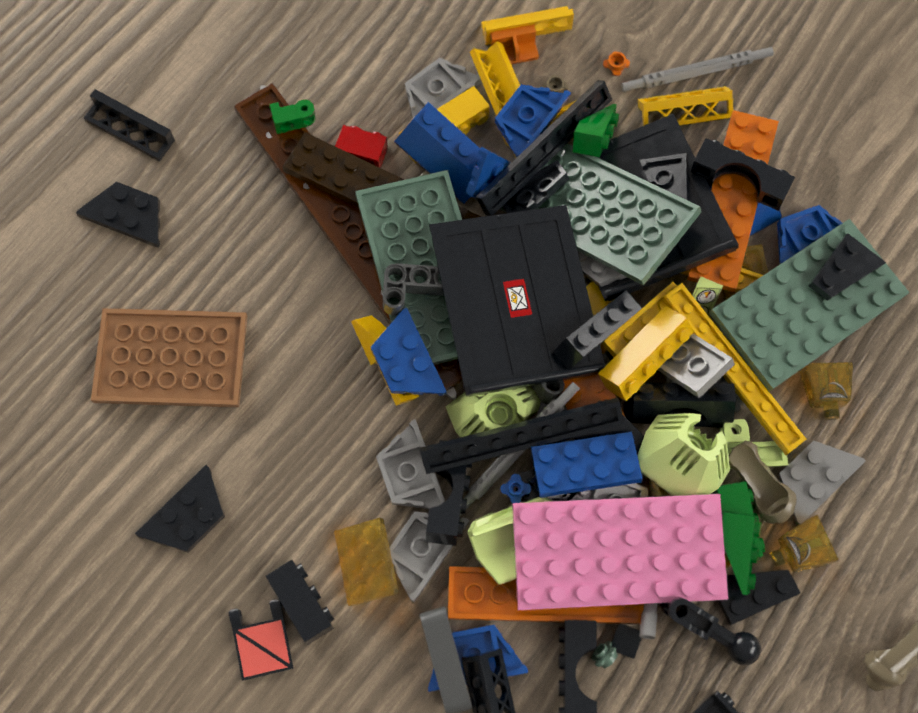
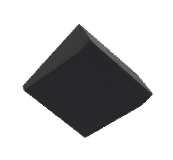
M619 623L612 639V647L616 648L618 654L634 659L642 639L639 637L640 630Z

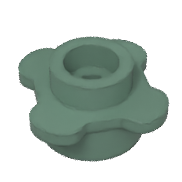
M607 641L597 646L591 659L596 661L595 665L597 667L607 668L615 662L618 654L616 648L612 647V643Z

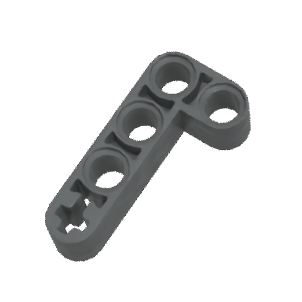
M399 263L389 265L384 273L382 302L384 311L392 316L400 314L405 306V293L444 296L442 284L438 281L440 279L438 266ZM396 274L402 279L394 282L389 277ZM422 276L426 281L424 283H417L414 281V278ZM394 297L399 299L400 303L391 305L388 303V299Z
M445 606L419 613L445 712L460 713L472 709Z

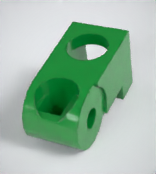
M300 100L295 105L280 107L279 102L269 104L277 134L308 127L315 122V108L309 100Z

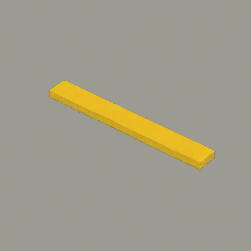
M683 283L661 298L667 307L687 317L693 334L733 358L735 365L723 377L729 384H734L736 394L785 455L807 440Z

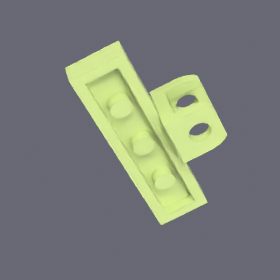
M736 419L733 423H724L723 428L719 429V432L723 431L727 441L728 456L738 444L745 440L750 441L749 427L744 419ZM732 428L735 429L736 434L732 432ZM775 441L752 442L757 445L761 461L768 467L788 466L787 455L782 452Z

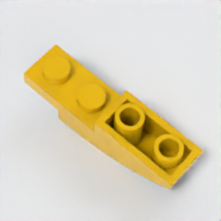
M372 315L351 321L370 365L377 364L371 351V346L387 328ZM390 392L396 406L413 401L419 397V395L412 393L392 394Z

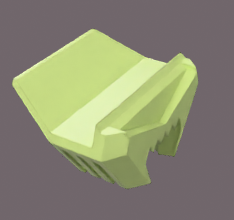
M530 386L466 397L464 392L448 404L446 409L456 433L460 437L527 421L539 411L540 400Z
M701 414L657 415L645 432L638 453L641 473L671 496L711 494L719 489L730 471L727 441L723 431L721 430V432L716 434L712 443V438L706 439V434H700V429H694V425L700 422Z
M539 497L522 501L520 503L553 501L545 497ZM511 506L494 513L492 511L474 520L467 531L476 559L498 585L516 579L513 510Z

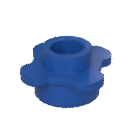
M513 474L506 484L501 485L500 490L502 494H506L513 504L520 503L525 494L531 492V486L525 484L519 474ZM517 487L518 491H514L513 488Z

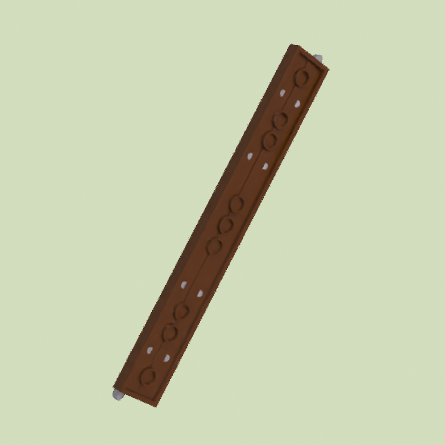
M273 83L268 86L262 85L260 91L234 105L237 115L387 322L391 324L389 315L383 309V293L359 208L283 172L284 163L304 132L310 133L304 127L277 134L269 104L279 102L280 107L288 106L289 104ZM458 359L434 365L447 391L445 395L452 400L456 399L454 386L462 381Z

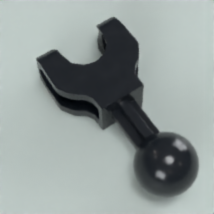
M682 597L673 599L669 607L668 603L660 604L661 610L678 624L705 640L711 637L727 647L729 657L736 664L748 666L759 659L761 644L752 633L742 631L734 634L718 624V618ZM681 605L680 610L676 612V608Z

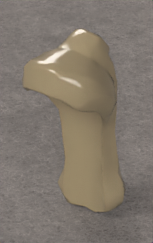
M745 440L734 447L729 454V465L751 488L760 519L769 524L785 522L795 510L797 498L794 491L787 485L780 483L768 466L761 461L757 445Z
M918 621L911 626L908 633L892 648L872 650L866 653L864 663L868 673L865 680L869 688L874 691H881L902 685L906 681L908 673L918 665Z

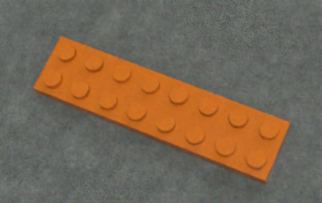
M733 110L723 146L742 151L746 156L762 160L768 165L779 121ZM725 174L713 181L711 191L739 244V248L732 253L690 269L687 280L698 283L701 276L723 285V290L735 292L758 202L756 201L755 188L748 179L737 174Z
M449 566L448 620L524 622L587 620L603 624H641L644 604L518 610L516 579L498 585L484 567Z

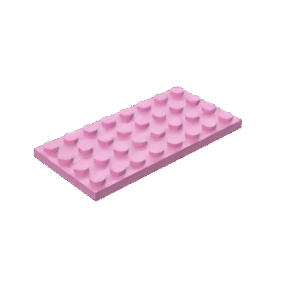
M720 494L512 504L518 610L669 603L677 597L685 598L688 601L728 600Z

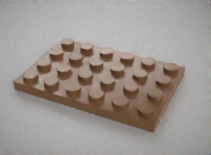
M102 308L91 401L93 403L239 407L247 313Z

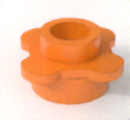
M617 51L611 53L609 58L603 61V67L610 69L614 76H620L622 70L630 66V61L626 59L625 55Z

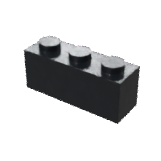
M290 560L265 576L307 645L334 629L331 622L335 619L327 606L323 609L317 601L321 596L314 585L309 587L306 583L305 578L308 577V574L301 563L296 565L293 560Z

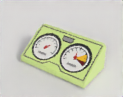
M700 276L692 296L707 315L710 316L709 312L713 309L723 285Z

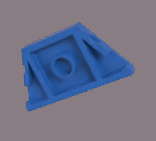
M523 84L519 86L495 117V124L516 158L547 129L571 96L570 91L564 90V93L551 92L550 88H534L533 86Z
M481 147L478 154L483 156L480 167L474 166L466 193L476 198L512 162Z
M820 205L781 218L777 222L780 264L841 225L842 222L836 217H832Z
M403 309L371 346L374 358L392 394L412 393L423 395V393L443 396L447 391L408 309Z
M495 625L452 633L466 685L467 682L461 657L482 654L494 649L502 648L508 677L528 673L527 667L521 662ZM491 657L488 660L490 670L494 672L496 664L494 657ZM434 669L428 685V692L439 691Z

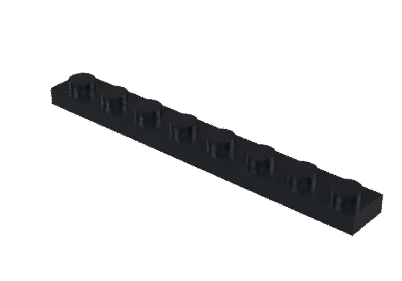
M597 80L476 196L486 216L494 215L574 137V131L580 120L602 110L613 100L605 81Z
M617 397L421 447L420 454L426 474L625 423L620 401Z

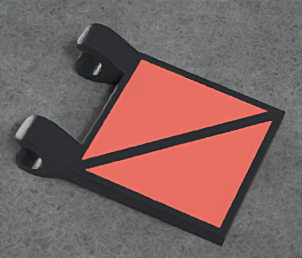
M278 599L272 600L269 603L273 619L243 626L241 611L239 609L229 611L242 681L294 669L283 607Z

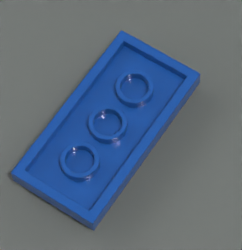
M632 432L531 447L540 498L641 483L643 479Z

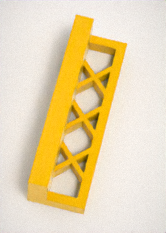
M568 6L482 21L481 28L485 44L490 45V32L533 24L536 29V36L572 30L574 13L573 9H568Z
M495 42L486 51L476 48L470 51L496 116L520 86L503 44Z
M724 86L638 99V108L642 111L643 126L649 124L648 112L659 111L662 114L661 118H664L674 108L678 107L685 111L680 119L677 120L679 125L731 118L733 90ZM727 100L726 113L718 114L713 110L719 101ZM703 104L707 109L702 116L695 117L690 113L696 105Z
M674 282L669 284L631 319L609 336L600 345L602 354L608 351L615 357L667 306L661 298L677 287Z

